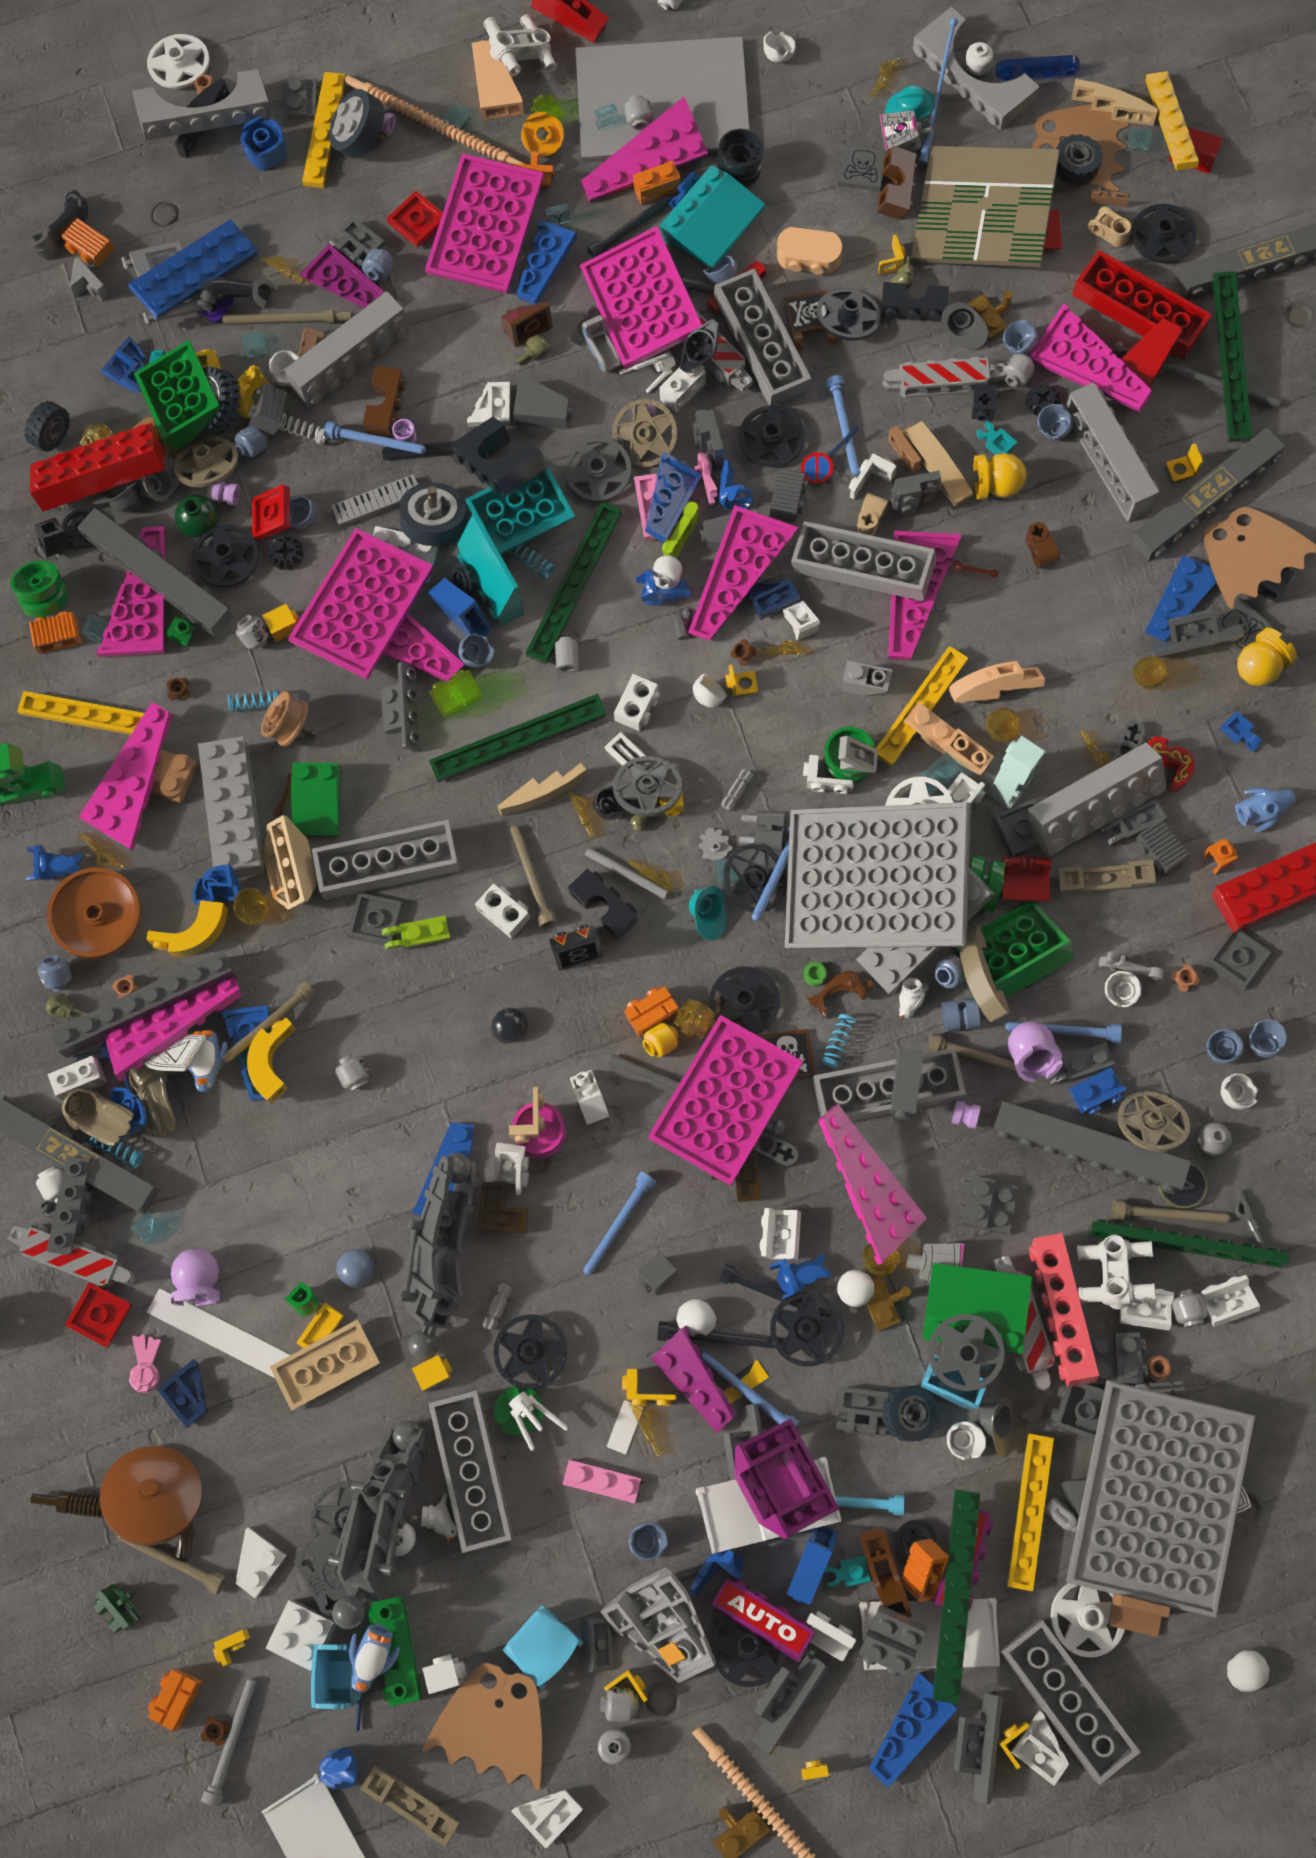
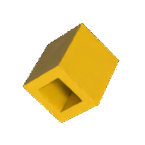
M287 604L262 615L275 642L290 636L300 620L294 609L290 611Z
M440 1355L412 1368L424 1392L452 1379L449 1374L453 1371L448 1359H442Z

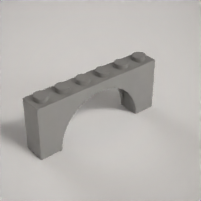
M950 7L914 37L913 50L918 57H922L929 64L933 71H937L940 74L951 28L950 19L956 17L958 24L954 29L944 80L947 84H951L961 97L971 102L977 111L984 114L992 125H996L1001 130L1037 100L1040 87L1026 74L1004 83L983 82L968 75L957 63L953 52L955 43L964 34L966 19L954 8Z
M258 69L237 72L238 81L233 92L224 100L205 107L188 108L173 105L163 100L156 93L154 87L133 90L135 107L145 141L243 124L257 117H263L264 120L271 119L269 101Z

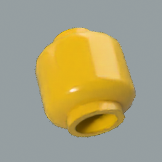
M665 1023L657 1024L644 1034L643 1046L650 1056L664 1057L677 1048L678 1032L672 1025L668 1026Z

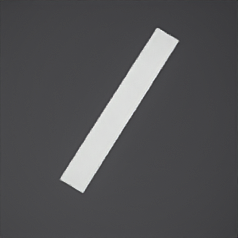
M162 1289L158 1290L147 1313L272 1377L274 1375L270 1366L290 1356L187 1302H184V1306L172 1305L171 1294Z

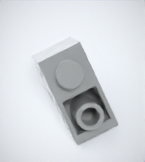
M847 661L841 691L862 696L888 692L892 669Z

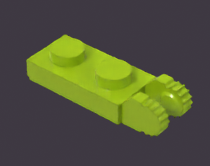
M692 501L684 507V516L681 521L676 522L673 534L670 539H666L662 546L664 556L678 557L700 517L697 503Z
M446 916L404 923L399 926L382 929L383 936L399 933L402 936V940L385 943L386 950L401 947L405 949L450 939Z

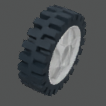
M209 366L203 367L221 408L201 432L213 435L223 434L225 430L228 431L230 429V425L234 424L235 420L233 417L238 416L236 408H240V403H237V401L241 399V394L237 392L240 391V387L236 385L238 381L229 371Z

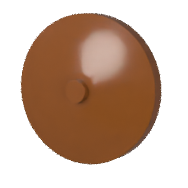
M100 867L86 868L69 875L56 887L49 900L47 923L55 941L70 954L84 959L105 958L122 950L135 936L141 921V902L133 885L118 872Z
M163 1446L141 1447L120 1457L106 1473L100 1490L101 1510L109 1528L123 1540L144 1546L166 1543L181 1535L193 1523L202 1501L201 1481L195 1466L180 1452Z

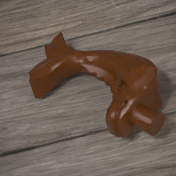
M845 971L830 980L820 994L816 996L806 995L810 1005L818 1007L822 1017L828 1019V1010L825 1005L828 995L838 991L849 990L856 993L861 1000H865L868 997L867 991L875 988L871 979L862 983L857 972Z

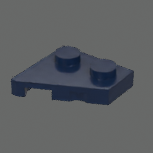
M790 579L778 581L762 580V583H756L746 595L760 620L801 601V596Z
M196 1359L191 1360L157 1389L186 1428L191 1427L208 1412L199 1364Z

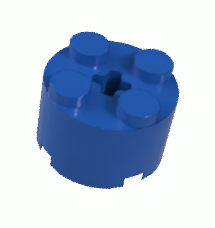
M257 117L244 125L240 140L250 164L257 167L260 171H267L269 168L279 165L287 158V145L280 125L275 120H264L263 117Z

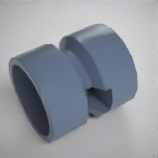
M974 997L962 999L960 1003H957L955 1000L941 1003L943 1024L946 1032L960 1031L963 1026L966 1030L980 1028L979 1008Z

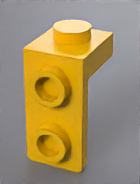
M627 1369V1375H622V1390H627V1400L632 1401V1405L645 1406L647 1401H657V1406H671L672 1401H677L676 1395L638 1394L637 1369Z

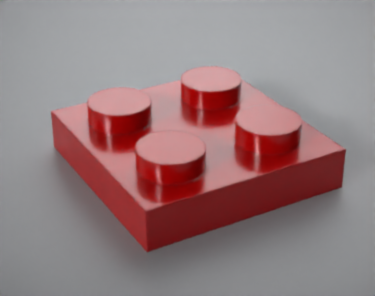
M415 191L386 220L391 227L418 248L438 229L443 212L419 192Z
M282 484L252 498V536L255 540L260 541L290 528V487Z
M89 1282L65 1326L109 1348L133 1304Z

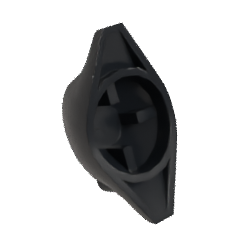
M713 319L695 329L685 340L680 369L683 372L688 373L697 367L705 365L714 357L718 347L719 324Z

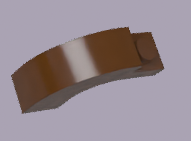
M883 1526L859 1533L863 1553L880 1605L908 1618L912 1617L908 1599L899 1579Z

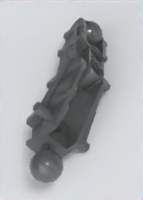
M451 1153L448 1156H442L439 1165H434L432 1180L429 1188L424 1193L427 1200L420 1220H410L408 1223V1229L411 1230V1247L404 1290L398 1293V1300L406 1302V1311L423 1326L421 1330L413 1333L408 1341L410 1354L413 1358L420 1361L429 1360L435 1356L439 1347V1342L435 1335L436 1329H452L453 1325L449 1320L453 1309L458 1308L460 1302L463 1303L465 1299L461 1285L460 1259H464L466 1252L461 1248V1242L468 1213L472 1214L474 1206L471 1205L473 1188L477 1187L479 1180L475 1178V1163L469 1161L467 1156L461 1153ZM450 1183L455 1184L453 1191L449 1190Z
M410 1420L400 1422L398 1425L393 1424L390 1431H385L384 1439L378 1451H375L372 1456L374 1463L364 1482L354 1481L351 1484L353 1501L335 1555H330L328 1559L329 1565L338 1566L336 1574L349 1595L340 1598L333 1606L332 1611L334 1622L343 1629L356 1628L363 1621L365 1610L362 1601L364 1599L379 1601L381 1596L378 1590L385 1576H394L397 1571L395 1551L398 1529H402L405 1524L402 1516L403 1509L413 1484L417 1485L420 1479L418 1471L422 1458L426 1459L428 1455L425 1447L428 1438L426 1429H422L417 1423ZM399 1450L405 1452L403 1456L396 1454H398ZM375 1523L374 1531H373V1535H372V1539H371V1544H370V1536H371L372 1524Z

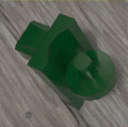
M111 1584L96 1594L98 1599L94 1603L93 1608L100 1615L108 1611L110 1612L113 1619L108 1624L113 1633H118L141 1619L134 1610L136 1605L131 1600L136 1595L133 1589L125 1593L121 1587L117 1589L114 1584Z

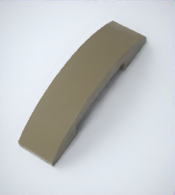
M1153 860L1129 862L1128 865L1082 869V866L1058 868L1061 892L1090 893L1117 891L1156 883Z
M975 926L967 931L966 947H959L961 964L975 1001L990 1022H995L1009 1014L1010 1010L1003 991H996L982 951L987 948L980 926Z
M376 1766L373 1767L360 1789L423 1829L425 1834L447 1847L460 1822L430 1799Z

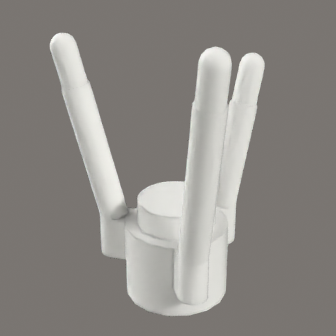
M666 350L627 370L622 369L619 373L624 374L653 364L658 372L662 371L663 373L646 390L647 393H650L666 376L672 373L671 367L675 366V360L672 354Z
M522 1392L509 1403L513 1409L510 1413L516 1419L531 1451H534L535 1447L520 1415L522 1418L528 1417L536 1428L542 1431L543 1427L532 1414L534 1411L533 1406L565 1431L569 1429L559 1418L537 1402L532 1395L528 1397L525 1392Z

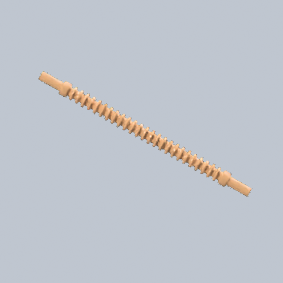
M349 75L345 78L346 84L356 89L365 90L380 99L383 104L386 103L387 107L391 106L392 110L401 111L402 115L411 116L412 120L421 121L422 125L426 124L428 128L436 129L442 135L447 134L448 138L452 136V140L457 139L458 143L462 142V145L467 144L468 148L472 147L474 151L482 152L484 156L488 154V158L493 157L494 161L497 160L498 162L513 166L515 164H524L510 157L508 152L501 151L500 148L496 149L490 143L485 144L484 140L480 142V138L475 139L474 135L470 136V133L465 134L464 130L460 131L458 127L450 126L448 122L445 123L444 120H439L438 117L434 119V115L429 116L428 112L424 113V110L419 111L418 107L414 108V105H409L408 102L404 103V100H399L398 97L394 98L392 94L389 95L388 92H384L382 89L379 90L378 87H374L369 82L363 83Z
M700 1726L695 1729L692 1734L709 1752V1758L713 1762H718L717 1767L721 1766L723 1773L727 1772V1778H732V1784L738 1785L737 1790L741 1789L743 1791L742 1796L747 1795V1801L753 1802L752 1807L758 1808L757 1813L763 1814L762 1819H768L767 1824L773 1825L772 1830L779 1832L777 1836H782L784 1843L788 1842V1848H793V1854L797 1853L799 1855L798 1858H814L815 1853L810 1854V1848L804 1847L805 1842L799 1841L800 1836L794 1835L795 1830L791 1831L789 1829L790 1825L784 1824L785 1819L779 1818L780 1813L774 1812L775 1807H769L770 1802H765V1796L758 1794L759 1789L755 1790L753 1788L754 1784H749V1778H744V1772L740 1773L738 1771L739 1766L735 1767L733 1765L734 1761H729V1755L725 1756V1750L721 1745H716Z

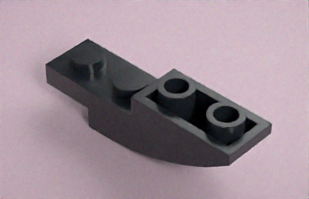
M219 79L199 93L187 107H205L224 100L230 94L225 80ZM203 131L178 136L175 145L179 156L188 158L190 152L195 149L199 134H202Z

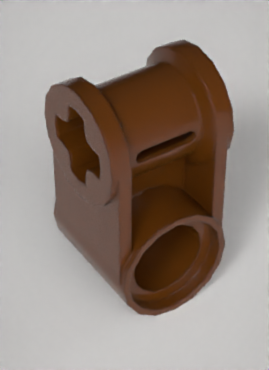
M1040 522L1033 523L1028 529L1025 541L1035 566L1040 569L1060 561L1058 547L1054 543L1047 526Z

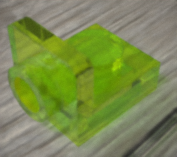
M551 93L546 96L540 94L532 101L534 103L530 108L532 113L534 111L536 113L546 112L558 120L565 115Z

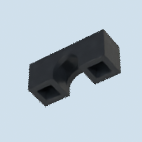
M884 282L881 317L889 319L908 318L909 320L923 319L932 322L942 321L943 311L948 306L949 286L927 285L926 295L921 299L914 300L906 295L905 283Z
M587 868L567 887L568 892L584 909L596 901L606 903L609 908L600 919L601 925L619 940L638 922L637 910L629 902L623 903L619 899L621 897L620 894L613 887L608 888L603 883L604 879L596 871L592 873Z

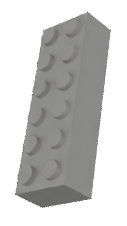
M755 269L716 284L714 299L768 405L779 404L809 391L811 377Z
M386 291L285 368L286 376L295 395L309 409L312 405L318 404L329 392L335 391L346 379L352 378L363 366L369 365L380 353L386 352L394 342L403 339L407 332H409L404 309Z
M1093 382L1071 392L1066 409L1073 419L1072 429L1127 522L1152 512L1159 494V486L1148 474V467L1145 462H1141L1135 445L1127 439L1125 428L1117 422L1112 407H1108L1105 402L1102 390L1098 389Z
M804 521L791 563L794 573L924 601L936 564L935 549Z
M241 736L198 744L213 867L231 865L238 878L265 874L248 743Z
M1144 743L1028 808L1034 841L1038 843L1048 856H1051L1114 819L1121 817L1130 810L1142 805L1151 798L1160 795L1167 790L1162 757L1151 746Z
M449 820L312 849L319 892L324 900L460 871Z
M970 867L967 922L995 895ZM941 947L867 948L856 960L888 994L895 993L902 986L903 981L912 977Z
M955 1048L923 1054L916 1109L963 1100L966 1092ZM896 1059L814 1075L813 1085L820 1117L837 1104L851 1121L890 1114Z
M473 1391L428 1403L462 1553L514 1540L480 1392Z
M1038 1619L999 1650L1096 1783L1102 1784L1141 1753L1043 1620Z

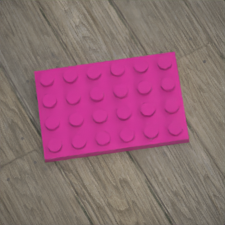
M462 153L425 268L426 274L508 294L542 186L544 174Z
M657 226L580 265L601 316L606 320L608 332L625 370L685 341L691 332L702 326Z
M355 528L289 636V642L368 681L433 572V565Z
M720 1015L650 1132L648 1139L727 1185L732 1186L803 1065V1061Z

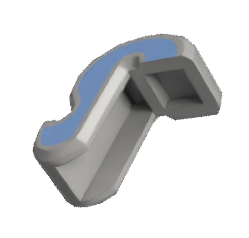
M598 315L583 322L582 330L591 353L598 361L599 368L602 372L606 373L621 366L622 362L606 330L605 318Z

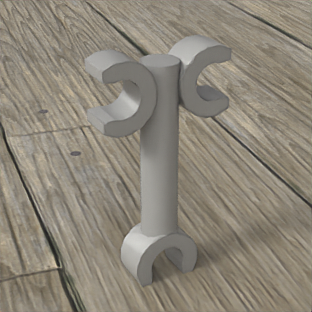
M1108 952L1106 957H1100L1099 968L1109 967L1110 971H1116V968L1146 976L1147 979L1156 982L1159 979H1163L1164 969L1146 967L1125 961L1126 956H1115L1114 952Z

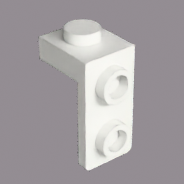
M873 453L869 460L865 459L858 478L854 477L849 485V489H851L850 498L855 499L871 473L891 483L895 476L896 465L890 459L881 458Z
M810 755L809 763L804 762L803 776H808L807 788L812 791L824 792L825 790H832L837 794H847L853 791V780L817 777L818 755Z

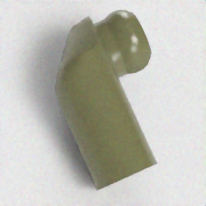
M634 814L631 818L633 830H643L645 828L644 822L647 818L660 816V814L654 816Z

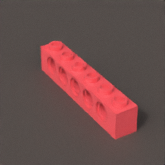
M1063 1233L1034 1238L1032 1247H1029L1031 1261H1036L1038 1270H1035L1037 1285H1042L1041 1302L1043 1308L1048 1309L1049 1317L1046 1318L1049 1332H1053L1055 1341H1052L1054 1354L1059 1356L1061 1365L1058 1366L1060 1378L1066 1381L1067 1387L1096 1382L1099 1373ZM1053 1259L1057 1265L1049 1267L1044 1263V1260ZM1058 1282L1062 1285L1063 1289L1056 1291L1051 1288L1050 1283ZM1059 1305L1065 1306L1069 1313L1060 1314L1056 1307ZM1070 1329L1075 1337L1066 1338L1062 1334V1330ZM1068 1354H1078L1081 1361L1072 1362L1068 1358Z

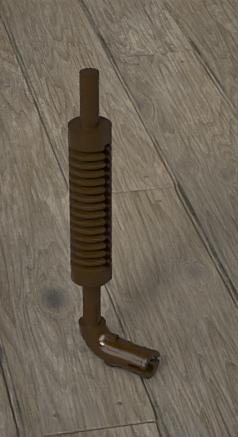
M61 1490L58 1496L32 1493L30 1503L56 1506L57 1513L79 1514V1516L102 1517L104 1519L100 1505V1495L77 1494V1492L72 1493L71 1491ZM193 1523L178 1536L175 1557L191 1558L192 1540L196 1532L194 1531Z

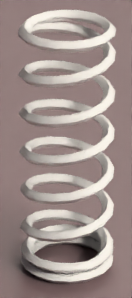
M286 413L283 414L279 430L286 431L288 429L290 434L295 432L296 436L302 435L303 439L309 438L311 442L315 440L319 445H323L327 439L323 435L325 432L324 428L321 429L320 426L316 429L315 438L310 439L314 428L313 423L309 427L308 435L306 437L303 436L307 426L306 421L302 424L301 433L297 434L296 430L300 424L299 418L296 420L294 430L291 432L289 427L293 422V416H290L287 428L283 429L287 420Z

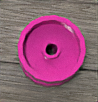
M545 1102L544 1108H540V1117H544L545 1130L540 1133V1138L530 1139V1142L527 1143L516 1142L517 1146H524L525 1155L533 1159H546L554 1156L562 1149L566 1141L567 1130L562 1115L554 1106ZM533 1103L525 1105L516 1113L512 1125H533Z

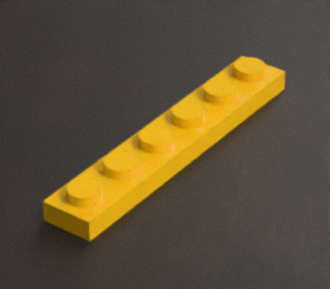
M1168 71L1147 74L1146 84L1153 105L1158 109L1157 116L1176 171L1197 168L1199 160Z
M324 72L302 180L304 186L325 188L333 148L329 139L330 125L334 113L343 98L345 74Z
M951 646L947 648L876 747L878 759L891 767L895 764L917 733V731L904 722L919 702L932 712L967 663L968 657Z
M23 691L17 711L20 715L127 735L132 734L145 714Z
M1028 1434L1007 1587L1033 1591L1054 1438Z

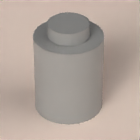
M571 637L560 638L555 643L556 670L561 673L576 672L579 670L577 641Z

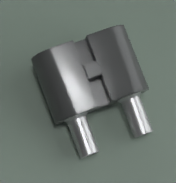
M758 811L757 815L742 814V823H756L757 828L755 830V837L740 836L739 844L756 843L764 845L773 851H783L787 822L786 812Z

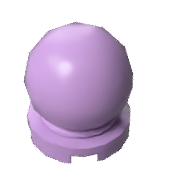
M1025 1021L1013 1028L1008 1037V1051L1014 1060L1019 1077L1024 1081L1035 1082L1037 1078L1046 1076V1079H1049L1058 1073L1063 1064L1061 1061L1062 1053L1055 1044L1052 1032L1043 1023Z
M191 1248L181 1252L173 1261L170 1274L172 1283L177 1288V1291L171 1293L172 1305L184 1306V1302H195V1306L216 1304L217 1301H220V1291L213 1288L218 1281L220 1270L217 1260L208 1251L201 1248Z

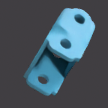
M934 1354V1358L936 1361L939 1356ZM929 1363L921 1387L963 1408L976 1410L987 1385L972 1391L954 1389L943 1383L936 1376ZM959 1370L943 1373L950 1381L966 1385ZM980 1377V1381H979V1382L983 1381V1380L986 1379L987 1377H984V1378Z
M542 1604L503 1648V1651L519 1666L526 1676L534 1681L537 1687L543 1690L546 1687L545 1682L563 1667L576 1646L580 1647L584 1642Z
M315 1644L311 1673L312 1708L345 1709L351 1708L360 1700L361 1692H357L351 1687L353 1668L349 1656L350 1644Z

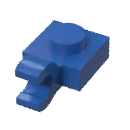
M690 172L677 187L680 194L675 196L669 203L673 209L699 180L695 172Z
M1237 711L1220 728L1236 744L1242 740L1245 746L1252 752L1262 742L1257 735L1251 732L1254 725Z

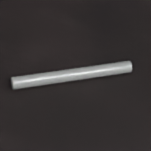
M590 847L586 850L585 855L659 897L666 899L669 893L668 890Z

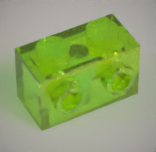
M460 670L452 675L453 679L445 683L440 681L434 684L432 690L429 691L443 719L483 698V694L469 670L465 672Z

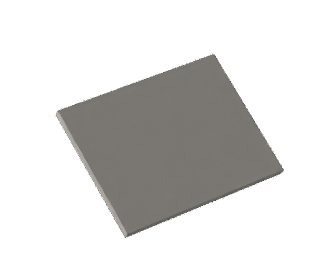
M742 37L576 48L582 162L607 160L642 131L633 129L626 122L624 106L634 95H641L643 98L650 100L654 117L653 121L685 96L708 153H718L720 139L728 131L739 128L749 130Z
M958 802L791 810L785 948L966 947L971 803Z
M1107 1380L1066 1582L1217 1618L1256 1415Z

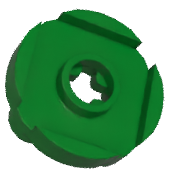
M512 1386L503 1391L497 1398L494 1406L495 1420L506 1433L513 1436H523L516 1419L510 1413L512 1408L509 1403L517 1395L525 1392L528 1397L532 1395L542 1405L540 1397L532 1389ZM533 1406L534 1411L532 1414L541 1424L544 1414ZM520 1415L528 1434L537 1429L528 1417L522 1418Z

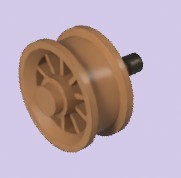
M286 691L280 693L273 700L261 725L262 736L277 739L278 744L283 747L291 744L299 733L315 739L318 732L304 725L308 714L307 702L292 699L291 694Z

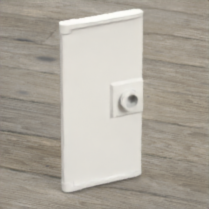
M826 1457L818 1458L814 1462L836 1501L829 1473L828 1460ZM736 1480L696 1488V1495L701 1506L712 1554L780 1537L758 1523ZM839 1510L798 1532L841 1522Z
M996 1598L973 1599L971 1609L968 1612L963 1668L1000 1667ZM934 1600L920 1603L918 1601H908L912 1614L910 1618L927 1626L926 1633L910 1669L936 1668L942 1608L933 1606ZM860 1601L862 1642L880 1602ZM863 1659L864 1670H887V1667L878 1663L871 1665Z
M320 1773L315 1774L305 1784L262 1811L286 1858H365L327 1786L321 1781Z

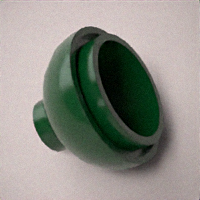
M195 494L187 496L179 502L175 509V523L178 529L189 537H200L211 528L216 527L219 521L217 506L204 495ZM192 508H197L195 511L190 512Z

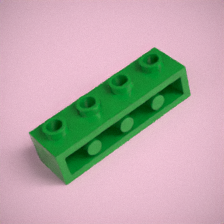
M399 1596L371 1603L372 1608L369 1609L371 1624H382L393 1634L389 1656L397 1647L400 1648L397 1659L392 1667L385 1673L380 1674V1676L384 1675L386 1686L382 1687L384 1701H389V1706L392 1707L423 1699L405 1597Z

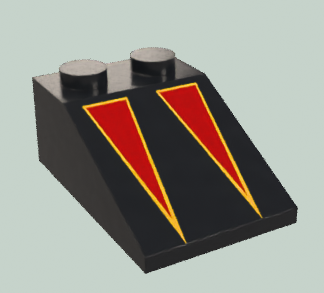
M581 925L575 928L573 932L567 934L566 932H559L549 939L558 971L603 957L600 940L594 925Z

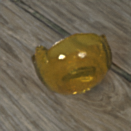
M1153 656L1144 657L1133 667V679L1141 689L1148 691L1159 689L1167 680V665L1160 658Z
M1006 707L996 708L986 719V730L992 739L998 742H1009L1020 735L1021 720L1013 710Z
M245 888L239 891L234 898V911L237 918L244 924L258 925L265 921L270 913L269 901L259 889Z
M872 1244L864 1247L862 1261L865 1269L871 1275L876 1277L889 1276L898 1268L900 1256L897 1249L883 1263L877 1265L874 1258L876 1254Z

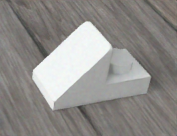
M803 600L782 609L784 617L793 627L797 641L818 632L820 621Z

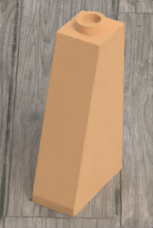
M482 40L472 43L482 119L490 120L524 115L522 98L504 63L492 58L489 41Z

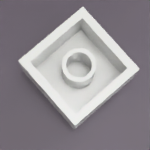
M288 1600L266 1649L312 1671L315 1644H328L337 1624L330 1617L325 1618L322 1613L296 1600Z

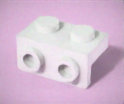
M961 772L948 789V792L954 803L969 802L972 806L974 802L979 804L984 797L985 792L983 790L985 784L983 782L978 784Z
M497 1142L495 1148V1181L516 1184V1195H521L522 1187H527L529 1173H527L529 1157H525V1147Z
M765 1208L761 1221L763 1227V1238L760 1241L762 1257L771 1260H782L785 1258L787 1260H798L801 1211Z
M1247 1275L1232 1277L1227 1282L1219 1285H1210L1201 1292L1208 1317L1214 1327L1260 1311V1305L1249 1287Z
M1155 1289L1156 1299L1133 1300L1131 1304L1120 1309V1323L1170 1330L1171 1304L1174 1299V1292Z
M817 1611L816 1615L810 1613L806 1623L813 1626L811 1630L815 1631V1636L811 1643L843 1661L849 1649H852L856 1639L851 1637L853 1631L841 1624L837 1629L829 1624L831 1618Z

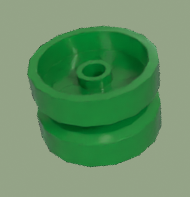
M37 560L29 562L15 571L10 580L11 588L14 595L18 598L21 609L26 615L31 617L52 615L59 611L68 600V590L61 579L59 570L54 563L49 561Z
M852 726L842 727L834 731L826 741L823 758L824 768L832 779L853 780L854 784H857L866 779L871 772L840 769L841 760L838 759L840 737L849 736L875 748L874 741L868 733L860 728Z
M973 855L969 867L995 893L981 909L994 913L1003 887L1005 862L993 860L989 865L988 872L984 873L986 866L985 858Z

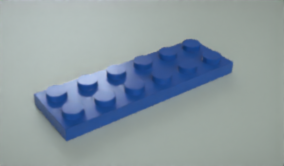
M230 219L130 282L129 288L152 315L159 319L201 292L199 289L204 282L213 278H223L257 256L258 249Z

